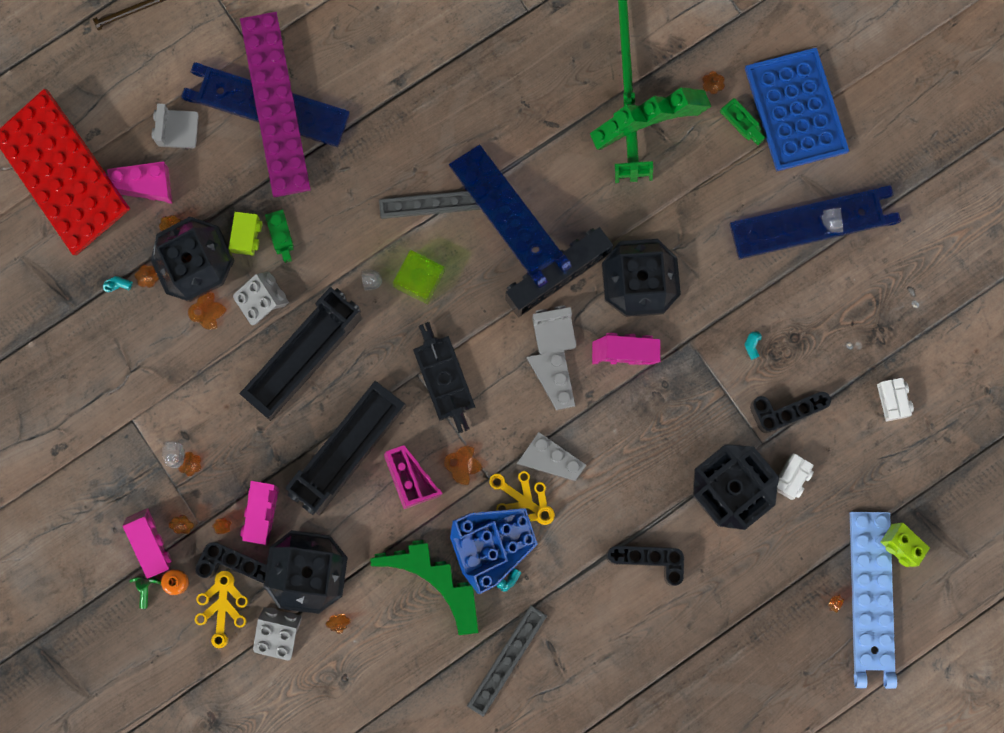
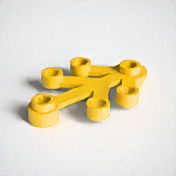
M522 471L518 475L523 495L506 484L501 474H494L490 477L489 483L493 489H501L518 501L510 504L500 503L497 505L496 510H498L499 506H505L506 510L528 508L534 512L533 514H528L530 522L538 521L542 525H548L554 520V510L547 506L546 486L544 483L538 482L534 486V491L538 494L539 506L532 501L529 485L530 475L528 472ZM522 474L528 476L526 481L521 480L520 476ZM495 479H500L501 484L499 486L494 485L493 481ZM538 485L544 487L542 492L537 491L536 487ZM542 512H547L549 517L543 519L541 516Z
M228 571L219 572L215 577V584L196 598L199 605H206L209 599L219 591V599L203 613L195 616V623L204 625L218 611L216 634L211 639V643L215 648H224L228 644V637L224 633L226 611L234 619L236 627L242 628L247 624V619L241 616L227 600L229 592L236 599L238 607L244 608L249 602L248 598L242 596L234 586V576ZM226 577L228 581L223 585L221 579ZM201 596L206 597L205 603L200 602ZM240 598L245 599V604L242 606L239 604ZM201 615L204 617L203 623L198 621V617ZM239 618H243L244 623L242 625H238L237 620ZM219 636L222 638L221 644L216 643V638Z

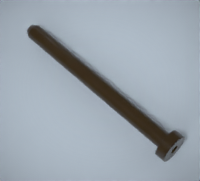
M145 0L101 19L95 17L93 21L99 31L102 30L101 26L165 0Z

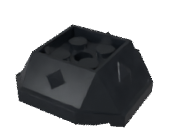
M188 217L157 233L151 256V263L165 293L189 302L224 285L230 268L235 261L220 228L193 217ZM191 254V261L186 263V257Z
M659 239L620 241L602 262L604 300L625 317L664 314L681 295L678 258ZM644 273L647 279L641 281L638 279L637 274Z
M725 444L694 469L693 497L718 527L746 530L776 505L779 476L754 446ZM734 482L738 485L739 490L737 493L730 490V483Z
M290 530L269 547L263 587L279 609L319 614L342 597L348 557L330 535ZM305 566L311 569V574L307 578L301 574V570Z

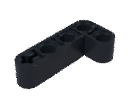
M819 392L774 411L768 398L759 396L752 401L750 409L760 431L771 433L823 411L830 406L831 397L826 392ZM819 399H820V400H822V399L824 400V403H823V404L820 403V404H817V405H815V406H813V404H812V403H815L816 401H818ZM759 401L764 404L765 408L763 411L756 408V402ZM800 404L807 407V413L800 412ZM782 412H787L790 415L789 421L783 420ZM765 419L771 420L772 428L765 427Z
M210 542L205 546L196 565V573L202 578H212L221 564L264 583L265 576L258 573L260 570L266 571V564L216 542ZM217 546L219 554L213 557L210 554V550L212 547ZM231 554H235L237 557V561L233 565L228 563V557ZM249 562H253L255 566L251 573H248L245 569L246 564ZM205 564H208L211 568L207 575L202 573V567Z
M614 546L607 551L606 558L609 563L614 565L664 566V580L669 586H677L684 579V554L680 549ZM615 550H617V554H624V550H627V562H624L625 557H619L617 558V561H615L614 557H611V554L614 553ZM632 551L639 552V561L631 560L630 553ZM655 551L659 554L658 562L651 561V552ZM671 552H676L679 555L677 563L670 561L669 556ZM671 572H676L679 576L676 583L671 582L669 579Z

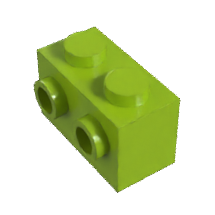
M234 213L229 250L232 253L254 256L255 250L258 251L259 239H257L258 232L262 230V221H260L257 214Z
M904 523L891 524L880 541L885 546V549L895 555L905 567L919 566L930 549Z

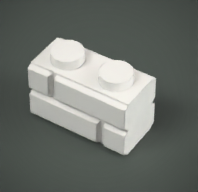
M903 378L883 381L877 384L886 422L912 416L914 407L912 401L908 400L909 386L907 382H904Z
M794 453L790 455L779 474L777 492L790 500L795 499V497L799 498L804 491L803 483L805 480L809 481L814 473L811 470L814 465Z

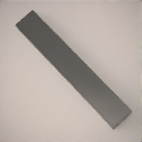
M491 189L379 199L381 219L493 209Z
M530 605L467 707L484 717L547 615Z

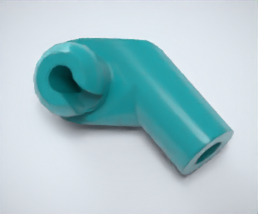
M114 276L104 282L103 290L105 292H112L120 287L130 290L133 282L119 276Z
M758 331L751 332L745 341V348L751 360L760 357L756 345L762 339V335Z
M514 568L506 580L503 579L497 585V588L503 592L508 591L515 585L522 572Z

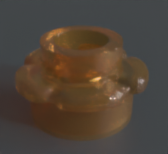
M220 518L215 520L212 527L216 534H225L230 532L231 522L227 521L226 518Z
M840 594L837 597L833 595L828 603L830 611L833 610L838 613L845 599L841 598Z

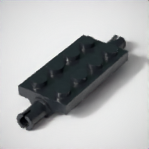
M426 322L427 331L423 324L418 326L424 339L423 345L414 348L413 351L439 421L451 417L454 419L458 433H463L461 424L465 431L470 430L464 413L476 407L449 336L438 339L434 336L430 322Z

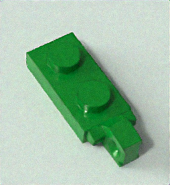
M735 98L720 109V113L748 141L751 139L756 145L764 141L765 137L759 132L761 131L759 123Z
M284 210L265 214L277 255L282 254L285 263L291 262L290 251L294 250V245Z

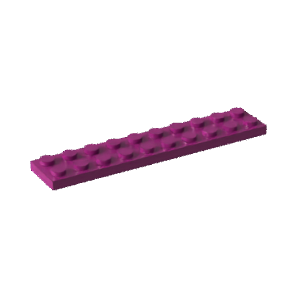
M277 12L240 18L273 197L311 191Z

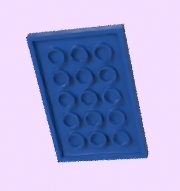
M817 47L745 66L744 69L776 172L849 152Z

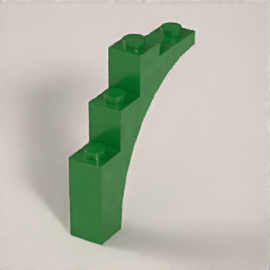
M681 87L667 97L653 96L641 105H625L613 114V118L592 131L590 135L596 149L602 150L611 143L637 130L673 118L698 116L712 106L705 90Z
M424 540L413 541V545L408 546V554L403 550L395 551L393 556L379 553L374 554L375 558H370L371 567L404 569L428 581L441 593L448 603L456 620L458 634L479 633L472 585L469 586L468 582L457 583V587L453 588L451 565L446 564V561L435 562V566L431 567L429 544L424 543Z

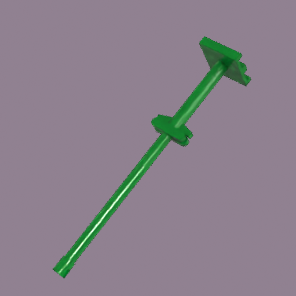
M618 0L624 86L623 105H635L627 0ZM637 131L626 135L628 163L615 164V183H619V178H630V182H638V177L649 176V181H653V161L639 162Z

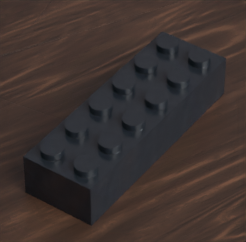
M600 227L596 230L594 228L590 229L585 233L586 237L581 240H574L569 244L570 248L565 251L563 249L558 251L554 255V259L549 262L547 260L542 262L538 266V270L526 273L522 277V281L519 283L514 282L506 288L505 300L518 318L610 254L613 244Z

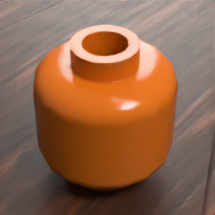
M172 569L163 575L161 586L170 595H180L187 590L189 579L183 571Z

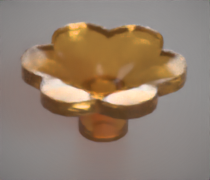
M714 71L710 72L709 75L703 77V89L713 95L717 94L718 91H722L725 87L723 83L724 77Z
M176 215L164 216L161 218L159 229L163 231L182 220L178 219Z
M142 265L139 271L135 273V278L138 280L140 287L147 286L152 288L155 282L159 280L153 266Z
M187 452L185 456L179 457V471L187 476H193L195 472H199L201 470L200 456Z
M185 515L173 517L169 523V528L173 529L176 534H189L194 527V524Z
M345 614L334 615L326 622V627L330 628L331 631L341 634L347 628V625L351 623V620Z

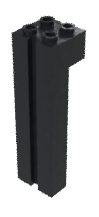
M332 287L328 288L315 303L317 308L239 393L268 420L271 421L362 320L359 306L352 300L347 302L345 294L338 288L335 290Z
M374 381L304 470H299L285 487L289 491L287 496L297 503L303 502L304 505L302 507L310 514L314 515L317 513L321 515L405 409L406 404L377 381Z

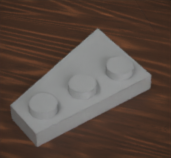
M564 350L526 357L554 408L561 410L575 407Z
M539 432L517 462V465L526 466L572 481H576L586 466L582 461Z

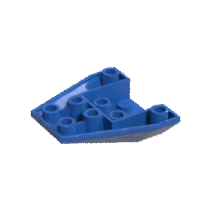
M526 508L468 513L453 520L450 539L462 574L478 594L497 586L538 545Z

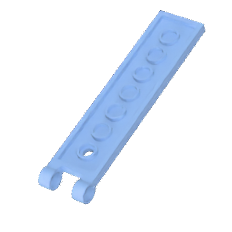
M850 512L855 688H867L866 670H884V687L886 689H896L892 554L880 542L891 526L890 512ZM873 646L878 648V652L876 654H873L871 652V648Z

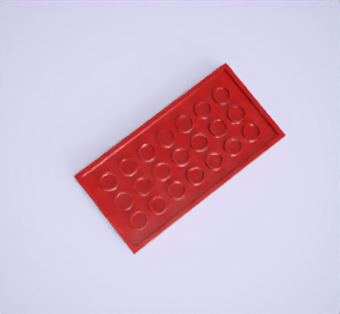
M43 89L0 128V150L72 255L77 256L130 210L128 204L47 89Z

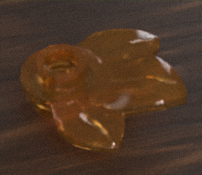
M210 292L199 297L196 304L191 305L188 309L189 318L193 322H199L207 330L217 329L216 319L223 316L227 310L222 304L214 302V293ZM195 310H200V311H201V314H200V315H196V314L194 313V311H195Z
M469 446L461 447L456 453L448 454L444 460L445 468L452 472L453 479L462 485H469V475L476 474L482 470L480 462L472 457L475 449ZM452 459L457 460L456 466H451L450 461Z

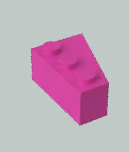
M164 161L107 169L109 179L121 195L142 197L172 204L169 169Z
M606 333V336L592 342V364H598L602 361L610 362V364H617V362L628 363V365H653L659 363L660 339H653L651 335L637 338L635 334L618 336V333Z
M405 445L385 452L384 457L403 509L435 499L443 494L432 482L429 475L420 467Z
M251 481L248 504L244 513V517H246L245 525H242L240 534L243 537L242 541L268 546L279 493L277 486Z
M144 509L126 517L123 529L146 578L148 579L169 570L172 559L168 551L165 552L163 539L157 532L149 509Z

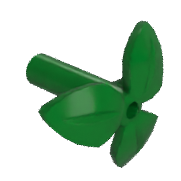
M145 576L134 577L129 582H135L136 588L140 592L139 608L147 609L148 587L151 583L161 585V581L155 577L148 579Z

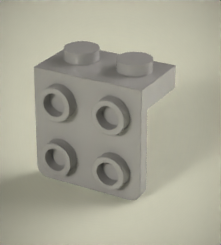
M157 104V110H154L153 119L156 122L155 128H152V139H154L158 147L195 148L198 131V113L195 111L168 110L165 104Z
M270 272L254 275L233 295L234 300L251 325L258 324L273 309L285 307L289 303L286 294L280 289Z
M558 306L552 311L541 309L537 310L536 314H533L532 321L540 354L576 348L571 320V307Z
M264 607L258 618L253 651L258 654L289 661L292 658L296 632L301 624L302 616L292 612H283L275 608Z

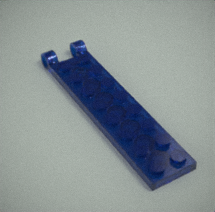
M193 63L190 72L204 79L199 92L184 88L181 95L183 100L259 122L251 80L200 63ZM219 88L224 89V92L222 94L217 93V90ZM292 93L300 136L339 147L350 111Z
M480 144L449 164L450 169L538 288L548 283L541 272L548 265L556 262L562 272L572 267L568 258L560 251ZM535 247L539 248V251L536 253L532 252V249Z
M884 186L730 222L729 226L738 259H745L883 226L896 225L901 222L899 212L883 215L879 199H887L894 195L892 186ZM863 209L865 215H860L858 210Z

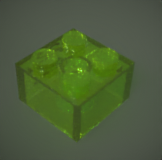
M410 250L393 281V286L403 293L428 304L445 272L444 266Z

